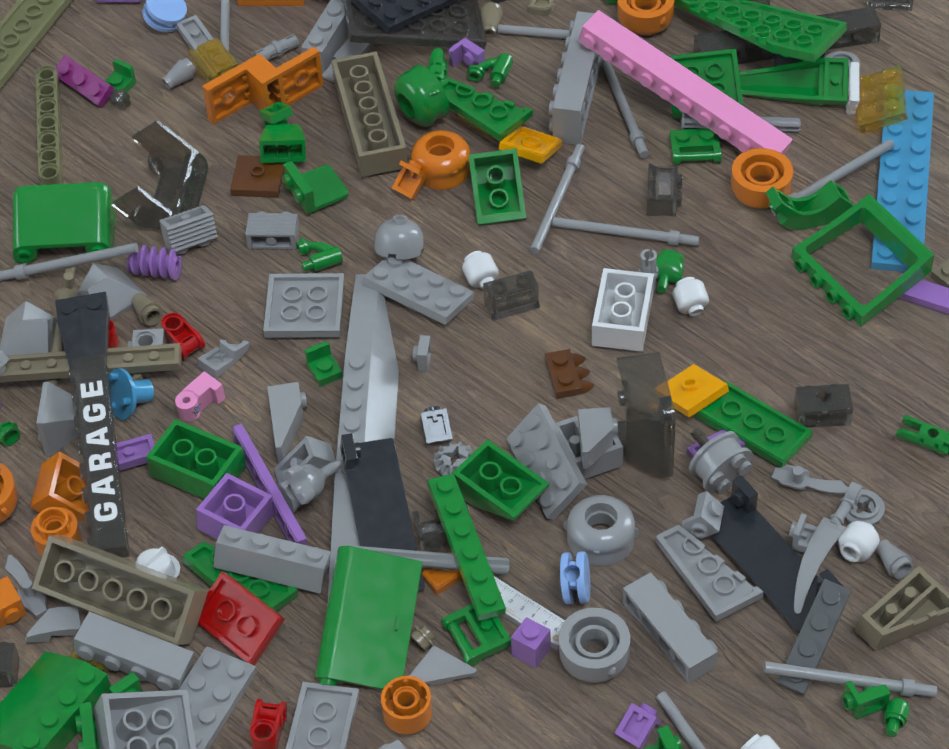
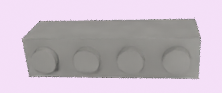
M330 0L301 46L302 53L312 47L319 50L322 72L327 70L331 60H333V56L346 39L361 14L360 9L350 0Z
M224 525L216 541L213 567L321 594L328 575L331 551Z
M650 572L623 588L624 606L688 684L716 668L718 654L716 645L712 640H707L701 633L698 623L694 619L690 620L685 614L682 604L670 596L662 580H657Z
M88 612L74 638V653L78 654L82 659L97 661L113 671L120 670L128 674L134 672L140 681L146 680L156 684L157 687L164 691L179 690L193 666L194 652L92 612Z

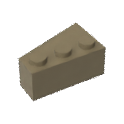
M918 566L861 616L855 632L874 650H878L949 621V593Z

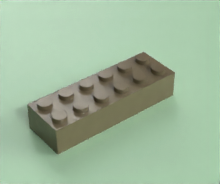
M377 51L331 60L335 87L361 177L402 169L399 163L401 160L408 163L407 149Z
M49 535L32 589L176 645L192 643L208 590L67 536Z

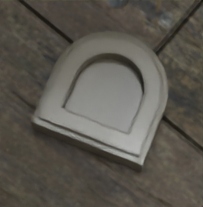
M532 0L528 6V13L539 16L549 15L554 10V0Z

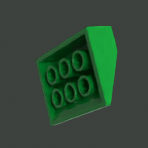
M45 651L0 702V749H65L78 734L75 716L80 715L79 704L91 702L94 710L100 696L110 693L109 687L111 685L107 673L86 661Z

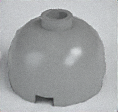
M395 215L392 219H388L380 224L375 236L374 250L377 254L387 258L388 253L396 254V259L418 257L421 255V251L424 250L423 232L418 224L408 219L407 216Z

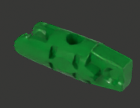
M436 48L431 53L427 69L441 83L447 78L448 64L446 59L444 60V51Z
M904 415L902 423L911 429L919 431V433L898 428L895 434L896 437L946 456L949 454V431Z

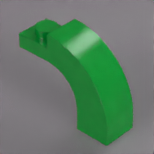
M832 180L815 193L801 198L789 197L774 186L766 192L770 200L768 205L776 214L780 224L796 230H805L828 224L854 206L846 190Z

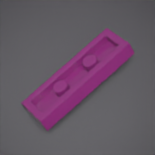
M65 54L55 68L59 79L102 108L115 89Z

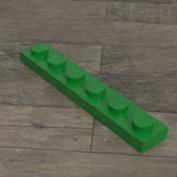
M454 474L428 479V490L478 621L504 615L506 606Z

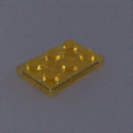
M901 65L859 78V104L857 111L858 126L861 133L908 119L904 72Z

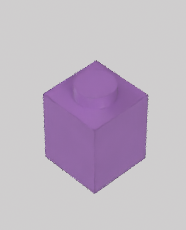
M528 617L523 620L511 637L512 656L534 668H537L551 648L550 629Z

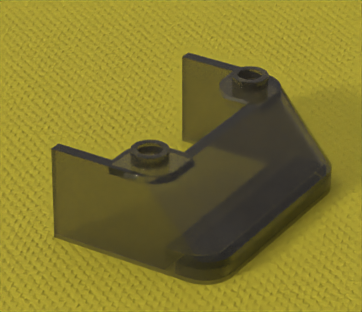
M159 120L134 134L132 139L149 152V169L160 177L153 198L137 186L114 200L112 206L142 228L161 229L160 219L169 218V216L178 215V213L199 206L208 173V162L202 154Z
M660 352L617 358V365L622 381V390L617 391L619 407L624 406L625 420L617 421L619 440L623 446L624 461L658 477H672L676 421Z

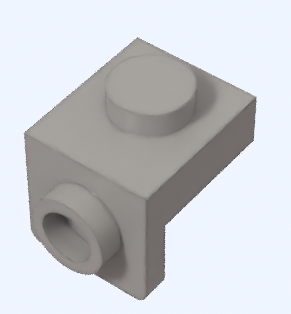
M707 491L700 493L697 497L694 516L684 519L682 527L698 540L713 535L720 530L724 506Z
M801 513L799 521H793L789 537L793 538L792 549L805 553L817 526L807 524V514Z

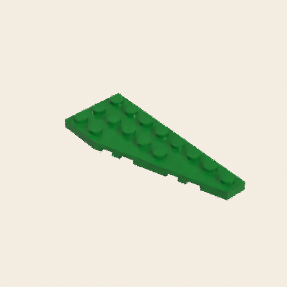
M675 0L674 3L675 6L769 52L780 54L783 57L801 59L804 62L815 63L847 31V22L748 0Z

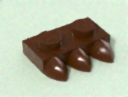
M570 349L545 353V362L556 399L581 395L594 387L593 383L582 380L590 373V370L579 366L586 360V357L577 353H571Z

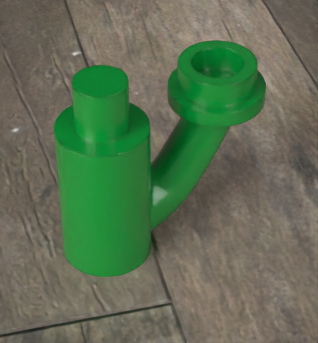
M501 53L498 57L487 59L478 65H471L467 70L468 78L478 82L484 77L485 70L493 68L490 74L491 85L497 88L506 81L513 64V58L509 54Z
M304 237L296 241L300 255L305 254L307 256L310 254V250L319 251V253L310 255L309 260L301 262L304 272L311 269L317 272L343 263L342 254L338 246L333 247L323 242L306 241Z

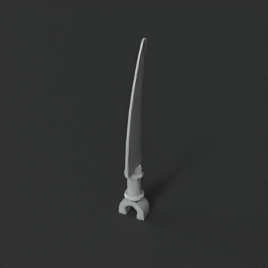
M853 481L848 487L844 498H841V504L835 514L830 515V519L823 517L809 541L801 561L794 596V612L796 614L801 613L807 593L822 562L845 531L846 527L843 526L845 517L850 509H854L861 499L860 491L862 486Z

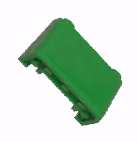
M90 182L20 186L14 190L12 217L13 258L15 263L34 261L37 258V249L85 246L86 252L89 253L114 247L117 214L111 189L106 184Z

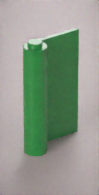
M353 546L338 547L314 677L319 684L336 686L346 682L383 690L391 680L404 676L423 561Z

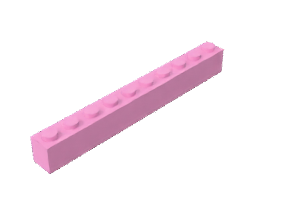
M600 10L582 26L578 41L586 48L591 49L604 60L621 69L623 73L628 74L644 87L649 88L662 99L667 100L679 108L680 111L697 120L701 125L737 147L741 152L755 148H768L778 151L783 155L787 154L793 140L792 138Z

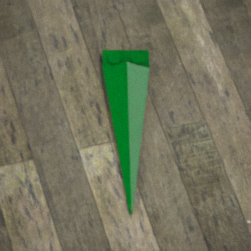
M824 57L819 58L815 63L798 62L740 71L742 96L823 106V104L847 105L849 58Z

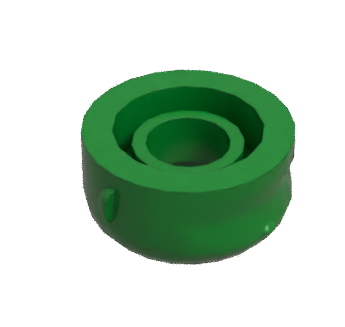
M416 65L396 79L394 85L396 101L404 115L417 126L431 127L434 121L442 119L449 114L450 106L447 95L438 79L426 67Z

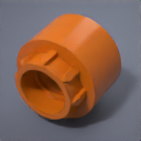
M48 507L37 514L31 523V535L36 550L41 557L49 535L67 536L82 542L77 518L73 512L66 508Z
M401 676L391 680L382 690L381 705L383 718L391 730L400 734H413L423 730L429 724L433 713L431 692L424 681L413 676Z

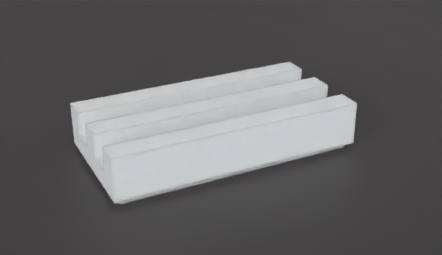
M851 62L848 67L846 113L855 115L859 104V62Z

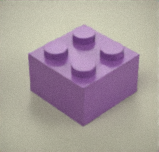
M226 473L196 509L197 529L218 539L224 525L259 533L273 516L272 495Z

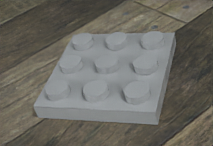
M344 273L269 274L263 329L264 338L340 337L345 285Z

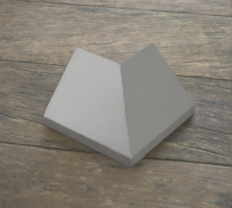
M94 263L77 292L78 296L106 291L110 320L115 319L133 307L131 300L135 294L143 293L147 296L118 267Z
M25 301L6 317L0 349L6 356L51 352L56 317Z
M43 382L36 422L45 456L53 455L80 436L76 422L78 398L49 382Z

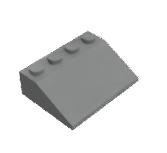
M187 690L107 693L100 696L94 707L99 749H196Z

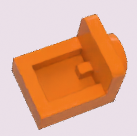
M401 160L399 165L402 166V169L392 189L415 200L427 174L421 171L423 166L412 160H409L408 163Z

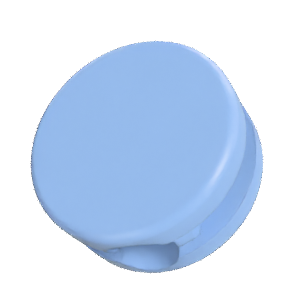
M146 0L142 9V15L146 23L160 32L176 31V24L184 20L187 13V6L184 0Z
M584 551L577 552L576 562L573 561L570 552H564L561 555L560 581L565 604L574 603L575 590L578 592L581 604H586L590 600V568L587 553Z

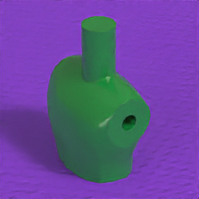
M661 250L657 256L656 266L658 267V275L656 279L659 282L656 290L658 292L665 293L668 283H677L682 279L684 256L681 253L673 250Z

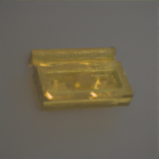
M218 38L198 45L195 50L188 49L189 58L208 82L238 66L237 61Z

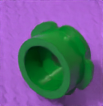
M10 421L1 423L0 444L5 446L15 444L20 438L18 425Z

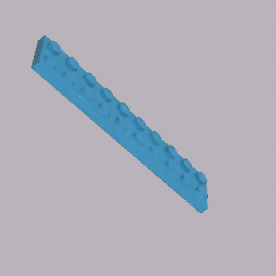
M886 88L881 143L891 139L894 143V148L880 155L877 201L924 244L934 92ZM874 235L871 269L906 272L909 267Z

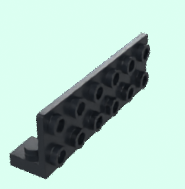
M352 433L341 435L340 451L359 546L417 551L394 439L387 438L354 443ZM422 571L420 574L418 592L424 591L425 589Z
M740 475L732 480L731 497L720 502L724 506L720 530L710 536L747 578L764 592L763 596L795 632L800 633L823 580L827 579L841 586L843 585L828 569L819 573L818 576L815 575L801 613L796 614L794 612L796 582L802 559L758 512V493Z

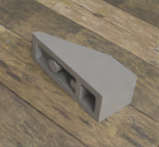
M299 382L267 386L278 464L287 456L304 419L303 408L307 407L306 393L300 392Z

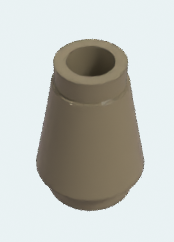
M488 2L480 10L482 33L486 37H494L503 12L499 4Z
M137 293L132 297L131 302L141 323L153 326L161 321L163 314L159 304L143 293Z

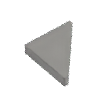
M433 646L409 676L419 678L426 684L434 686L451 683L452 680L470 677L474 679L477 676V669Z

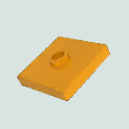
M519 126L500 141L499 150L517 148L518 156L542 164L562 147L563 140L524 126Z
M693 364L654 389L658 399L687 417H691L729 392L727 383Z

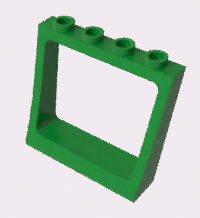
M868 194L838 218L793 247L791 259L794 261L798 272H805L810 277L813 287H821L825 291L827 300L831 304L837 303L841 307L842 314L847 320L853 319L862 327L931 273L935 255L876 199ZM857 224L866 226L909 267L905 273L866 305H861L810 255Z

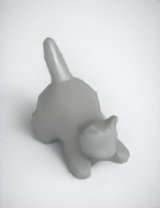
M337 460L322 468H317L311 464L294 465L285 471L287 480L276 485L291 512L295 513L301 505L308 504L311 500L316 499L323 492L325 480L343 465V461Z

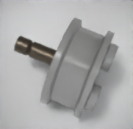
M695 428L690 433L701 448L692 458L689 464V471L693 476H699L703 480V488L707 492L718 491L719 494L726 492L731 487L733 479L747 474L752 469L753 453L748 448H742L738 443L739 437L735 432H724L710 441L699 428Z

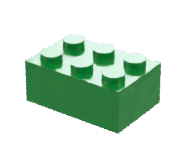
M174 419L146 456L151 477L203 499L209 495L226 473L238 478L246 468L243 447Z

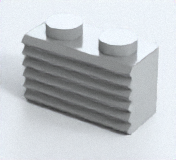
M205 205L178 213V215L169 216V218L160 219L159 221L165 247L169 251L175 248L176 254L186 253L188 248L196 245H209L211 240L218 238L213 213Z
M264 211L248 213L245 234L248 248L250 250L252 248L255 250L257 248L260 250L262 248L264 250L267 248L269 250L297 249L296 241H298L300 228L298 214L290 212L267 213Z

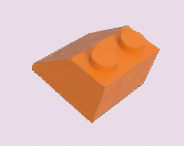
M59 451L41 464L30 507L38 512L48 507H62L73 512L77 521H91L99 493L92 492L91 484L102 480L103 476L95 471H90V468Z

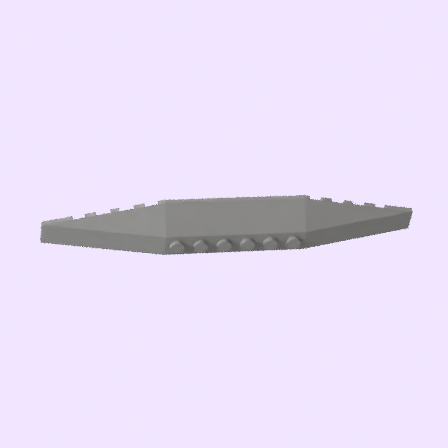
M355 274L345 352L336 461H342L340 443L341 435L352 433L354 443L393 438L395 443L399 369L385 296L363 285V277L366 274ZM343 465L335 472L328 601L338 547L347 545L359 546Z

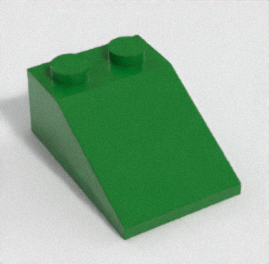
M517 148L470 154L469 162L478 226L525 220L526 212Z
M488 439L452 472L465 501L472 506L513 521L550 485L549 482Z

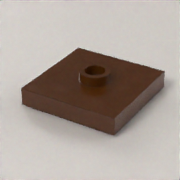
M238 155L230 188L231 195L279 198L283 180L282 175H284L283 164L286 162L261 163L260 156Z

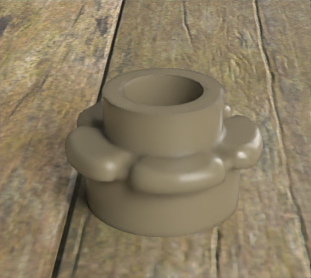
M424 625L421 628L414 626L415 630L410 634L412 640L423 651H426L430 646L433 647L434 643L432 640L435 636Z

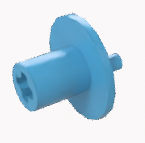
M123 368L113 369L108 374V402L105 403V409L111 410L118 419H129L134 414L137 403L151 402L153 400L154 388L150 380L133 381L128 371Z

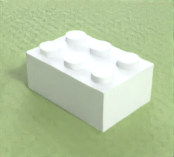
M603 268L592 323V346L643 352L653 298L654 274Z

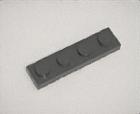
M827 579L823 580L786 664L818 668L852 593L850 589ZM780 675L777 682L779 685L805 696L812 680Z

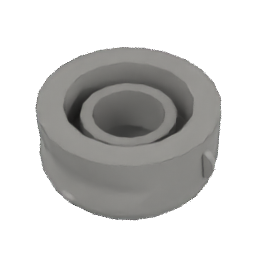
M607 495L590 496L579 501L572 508L568 519L563 524L564 529L567 530V543L573 555L577 556V552L584 551L587 553L589 564L595 566H607L622 561L629 555L633 549L635 538L639 536V530L635 527V519L629 507L621 500ZM602 523L610 526V528L603 530L592 528L593 525Z
M586 608L574 612L563 622L559 631L558 646L560 660L565 669L573 677L581 681L590 683L608 681L620 674L629 660V628L621 617L610 610ZM590 644H598L606 649L599 653H590L583 648Z

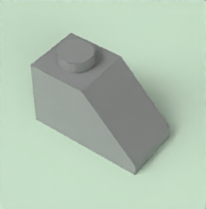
M611 407L578 409V429L583 469H588L613 446V434H618L617 418H612Z
M306 436L274 468L278 483L287 480L285 471L294 465L311 464L317 468H322L336 461L330 443Z

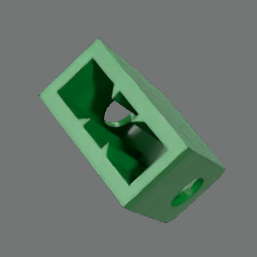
M282 123L265 126L259 139L261 163L306 162L305 137L299 124Z

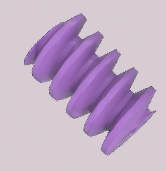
M144 244L141 251L138 249V253L128 254L127 258L128 274L132 272L135 275H140L142 273L143 276L147 277L152 275L154 278L161 276L163 279L170 277L172 280H177L182 269L181 255L176 256L175 248H172L169 255H167L165 247H162L160 253H157V247L152 246L150 252H148V247Z

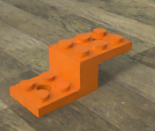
M312 47L277 68L259 53L204 84L202 89L208 120L214 125L251 103L259 110L278 101L291 105L322 87L324 84L320 52L315 47Z

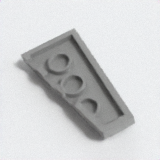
M677 525L656 535L655 543L715 622L763 598L764 592L760 588L750 585L746 581L745 576L738 571L734 572L717 554L715 556L705 549V545L682 526Z

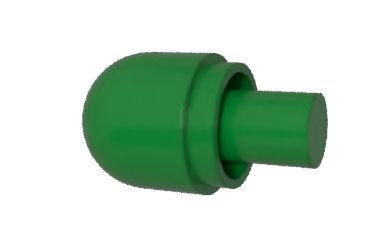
M893 698L886 705L883 717L887 725L885 733L890 737H896L898 729L903 728L907 723L910 708L908 703L902 698Z

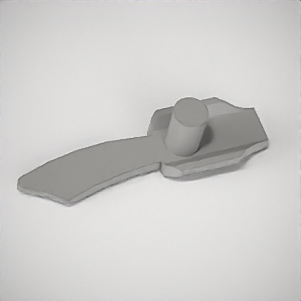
M786 465L780 468L775 467L771 477L772 481L780 485L798 490H805L806 487L827 493L846 494L848 489L842 480L810 478L809 471L801 466Z
M8 555L5 570L22 588L17 593L23 602L24 608L32 613L35 618L43 616L47 611L46 595L32 589L33 583L29 579L24 567L12 555Z

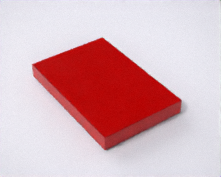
M221 572L207 593L198 624L244 661L255 666L285 618L229 574Z

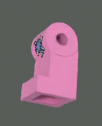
M205 371L200 374L175 399L180 419L187 422L198 419L201 411L213 401L220 404L226 399L223 384Z

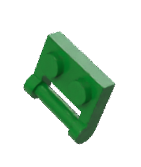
M710 129L670 130L673 165L689 161L713 160L714 163L722 161L719 136Z
M472 604L448 614L441 621L444 629L450 631L463 653L464 662L471 667L476 666L482 659L511 647V638L498 616L478 621ZM466 622L479 643V647L472 648L459 626L460 623Z

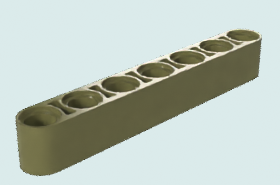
M45 65L36 71L38 174L41 185L64 184L61 88L56 69L53 66Z

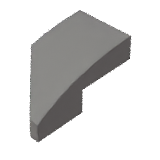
M220 340L219 347L197 358V367L213 378H217L232 367L248 351L250 342L242 341L240 344H229L227 340Z
M78 606L49 608L26 634L25 642H49L51 636L76 635L81 627Z

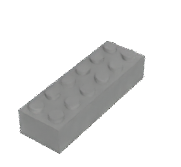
M577 11L575 21L571 20L569 30L571 36H567L565 44L567 52L562 53L561 66L563 68H559L557 74V82L559 84L554 85L553 98L555 99L550 101L549 115H552L549 123V132H553V136L562 139V143L577 145L582 143L602 57L578 41L582 26L595 13Z

